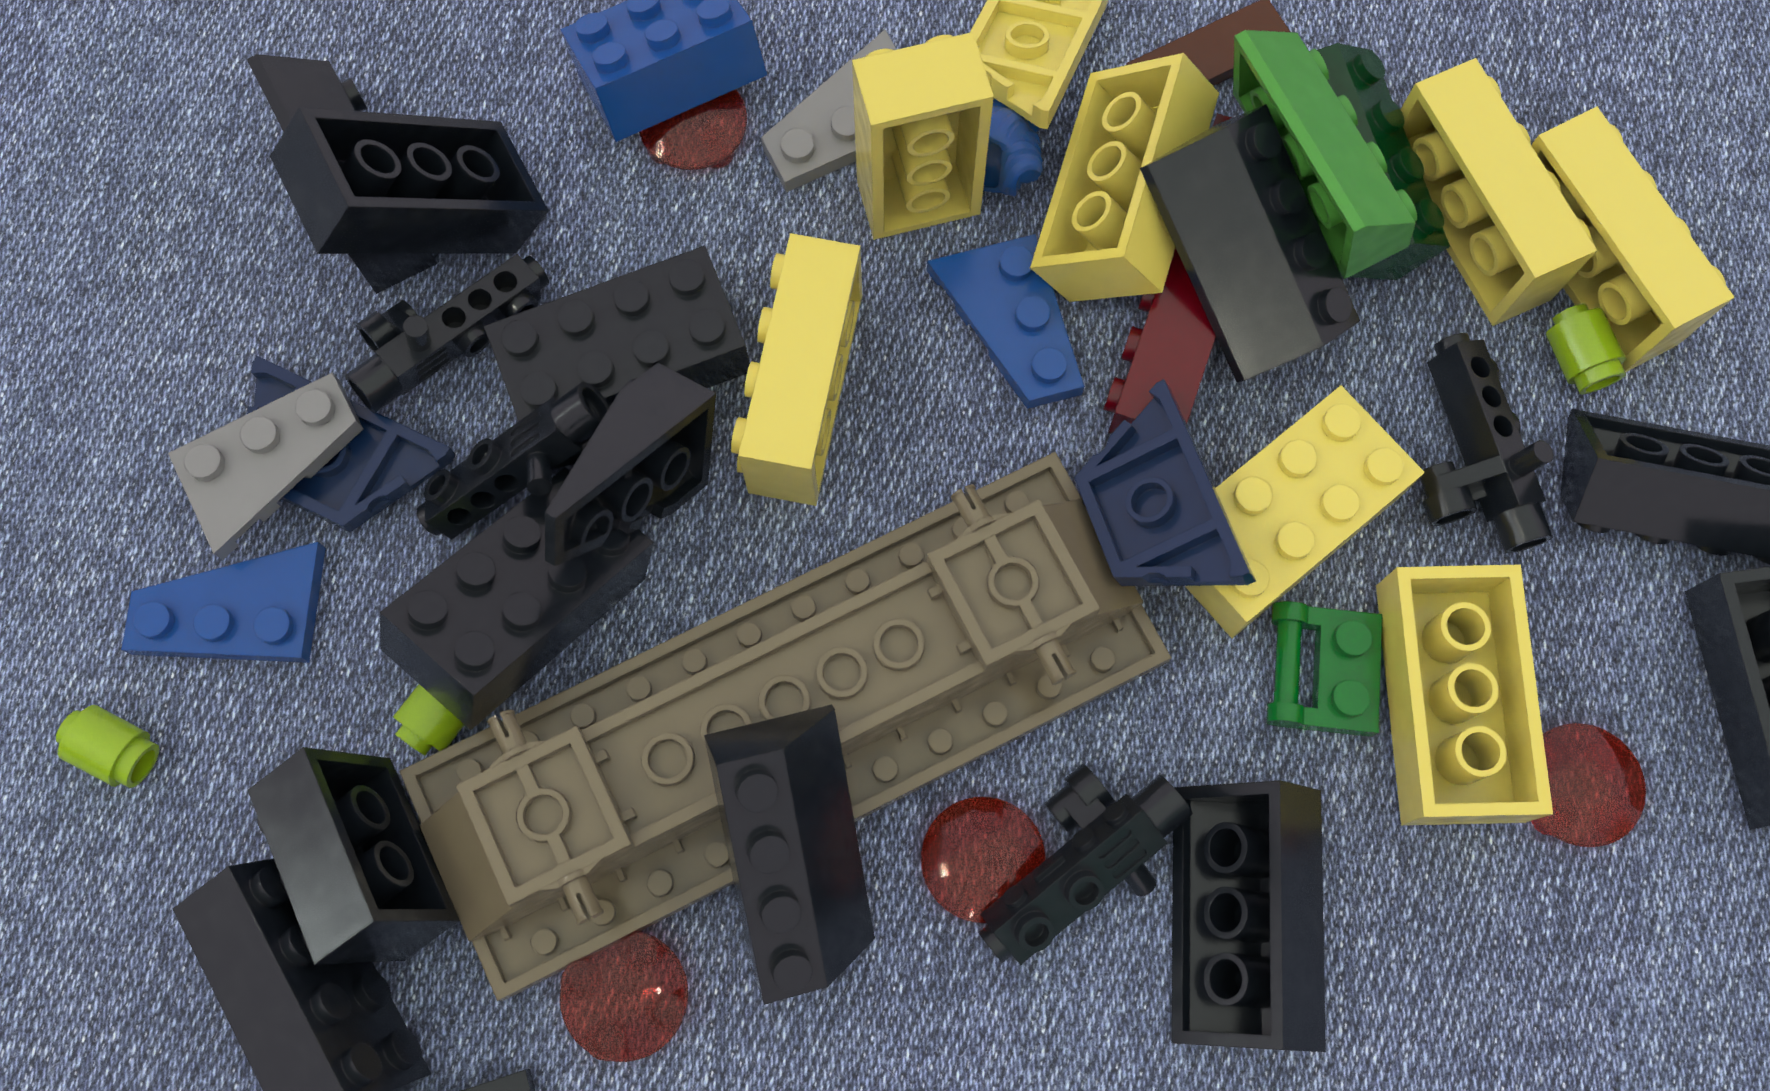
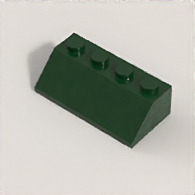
M1335 43L1317 50L1326 63L1329 72L1328 83L1337 97L1343 94L1349 99L1358 119V126L1356 128L1366 143L1373 141L1379 147L1387 164L1386 176L1396 191L1403 189L1409 195L1417 212V221L1408 248L1350 277L1398 280L1450 247L1443 229L1444 217L1439 207L1432 201L1423 179V164L1418 155L1412 151L1404 131V116L1391 98L1384 80L1385 68L1382 61L1373 50Z

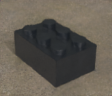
M303 747L248 789L257 814L258 826L266 837L279 871L280 883L288 894L301 928L303 943L310 952L314 965L405 961L460 921L391 758Z

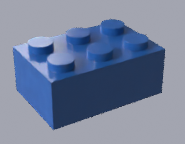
M627 0L599 13L586 14L579 18L576 23L560 29L581 83L615 142L767 76L753 22L738 0Z

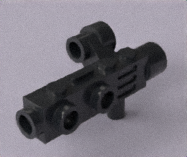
M516 254L424 318L417 315L405 300H401L382 314L377 311L373 312L358 322L356 327L374 355L345 374L348 384L371 412H378L400 395L408 393L461 354H464L466 357H472L486 348L490 342L484 328L485 325L537 307L538 300L541 299L540 290L549 284L545 271L533 257L528 255L522 259Z
M1458 333L1438 341L1434 345L1437 356L1428 361L1427 364L1466 467L1456 470L1454 463L1448 461L1435 464L1423 470L1425 473L1420 477V481L1427 499L1422 504L1430 526L1445 525L1474 514L1478 510L1475 501H1479L1486 521L1494 522L1505 553L1527 550L1551 540L1553 535L1541 503L1545 502L1546 499L1535 473L1536 469L1553 460L1554 454L1551 446L1545 441L1538 440L1525 448L1520 435L1519 419L1509 407L1499 381L1500 371L1498 365L1490 358L1483 339L1470 340L1468 333Z
M581 382L559 399L552 397L494 440L485 438L479 441L473 447L466 460L450 471L447 469L439 470L430 478L424 491L425 502L417 508V517L421 525L433 535L443 534L452 540L525 488H527L529 493L536 496H543L551 492L552 475L557 474L563 468L571 471L610 408L606 399L594 386Z
M1084 763L1064 778L1067 785L1044 804L1067 833L1075 826H1078L1080 830L1071 840L1020 882L1010 887L1003 896L980 914L988 925L978 933L1002 963L1013 956L1022 965L1036 952L1048 947L1055 936L1084 912L1095 908L1103 897L1123 880L1127 882L1137 896L1148 895L1154 890L1157 883L1156 879L1144 863L1168 844L1164 838L1193 814L1185 800L1162 775H1158L1132 798L1125 794L1117 802L1114 801L1107 789Z

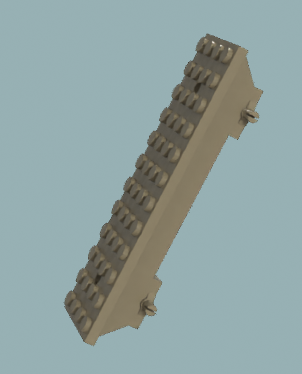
M1056 452L975 490L974 484L965 486L964 493L962 489H959L951 495L953 502L517 714L512 709L500 712L502 720L496 715L488 719L487 723L490 727L400 770L401 777L421 821L419 826L468 941L473 943L496 1000L504 1001L734 884L704 735L832 704L835 708L854 822L1168 663L1172 657L1142 606L1143 600L1135 586H1121L1113 578L1084 501Z

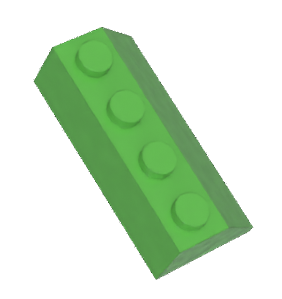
M1244 30L1234 36L1233 95L1244 113L1267 104L1335 264L1343 278L1346 279L1408 248L1417 221L1415 206L1403 189L1396 191L1386 176L1387 164L1379 147L1373 141L1366 143L1356 128L1358 126V119L1349 99L1343 94L1337 97L1328 83L1329 72L1321 54L1316 49L1308 51L1299 34L1295 32Z

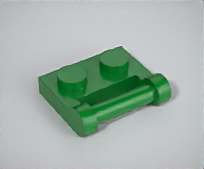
M1292 601L1273 603L1271 623L1277 626L1274 702L1267 704L1266 723L1277 727L1373 737L1378 734L1382 614L1310 607L1304 603ZM1301 629L1315 631L1312 708L1298 704Z

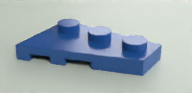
M1036 234L928 260L926 271L937 286L941 285L955 304V310L966 326L970 324L988 349L990 359L1027 409L1082 395L1085 386L1054 290L1030 268L1038 244Z
M314 542L131 591L121 650L131 655L309 663L326 548L319 542Z

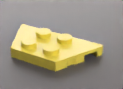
M987 0L970 33L974 32L994 98L1037 127L1048 129L1104 13L1108 0Z

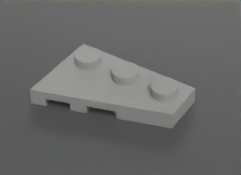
M883 30L761 137L763 150L785 192H789L856 162L852 60L863 58L878 49L897 50L886 30Z
M332 372L169 452L168 455L213 554L224 560L239 546L236 540L259 519L265 522L281 507L277 502L301 479H311L363 430V427L340 380Z

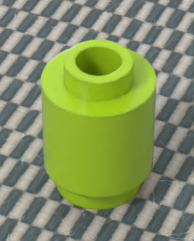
M1579 304L1561 311L1552 318L1554 326L1545 335L1567 383L1575 384L1579 394L1596 392L1618 382L1626 376L1622 366L1626 357L1603 309L1594 308L1589 310L1586 304Z
M420 684L416 686L393 716L394 719L402 724L395 735L424 756L432 747L439 751L447 748L465 726Z
M98 705L88 706L82 711H73L64 719L56 733V742L59 743L58 757L61 760L112 787L122 784L128 788H134L139 785L152 770L160 750L159 745L150 741V734L147 731Z

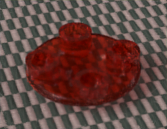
M735 89L639 132V135L647 149L648 155L658 164H666L684 170H698L708 167L714 169L723 168L733 160L734 151L740 145L747 127L745 103L738 90Z
M1565 724L1545 732L1543 739L1553 814L1532 820L1533 826L1537 831L1546 836H1554L1565 843L1580 847L1608 845L1627 835L1640 819L1646 800L1644 775L1633 752L1623 741L1609 731L1589 724Z
M983 796L958 801L942 811L930 825L921 850L923 877L934 899L952 915L975 924L986 923L980 914L1003 896L1010 887L1016 885L1046 860L1044 844L1033 821L1015 805L998 798Z
M641 931L630 934L588 957L572 962L562 973L560 1008L564 1023L573 1039L598 1060L629 1062L652 1055L664 1047L676 1034L687 1010L688 982L680 960L663 941Z

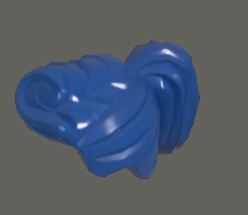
M993 98L983 191L1003 193L1015 197L1021 184L1036 181L1043 172L1040 136L1037 133L1039 127L995 98Z

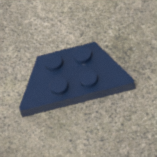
M256 356L252 362L251 373L257 378L254 406H248L247 414L312 381ZM350 400L363 430L311 479H301L281 499L345 531L352 532L450 464L456 456L453 450L447 445L377 412L373 413L368 408Z
M1163 379L1150 389L1149 393L1153 399L1131 424L1123 420L1108 438L1106 447L1100 453L1093 455L1074 477L1113 578L1121 586L1249 585L1256 582L1172 390Z

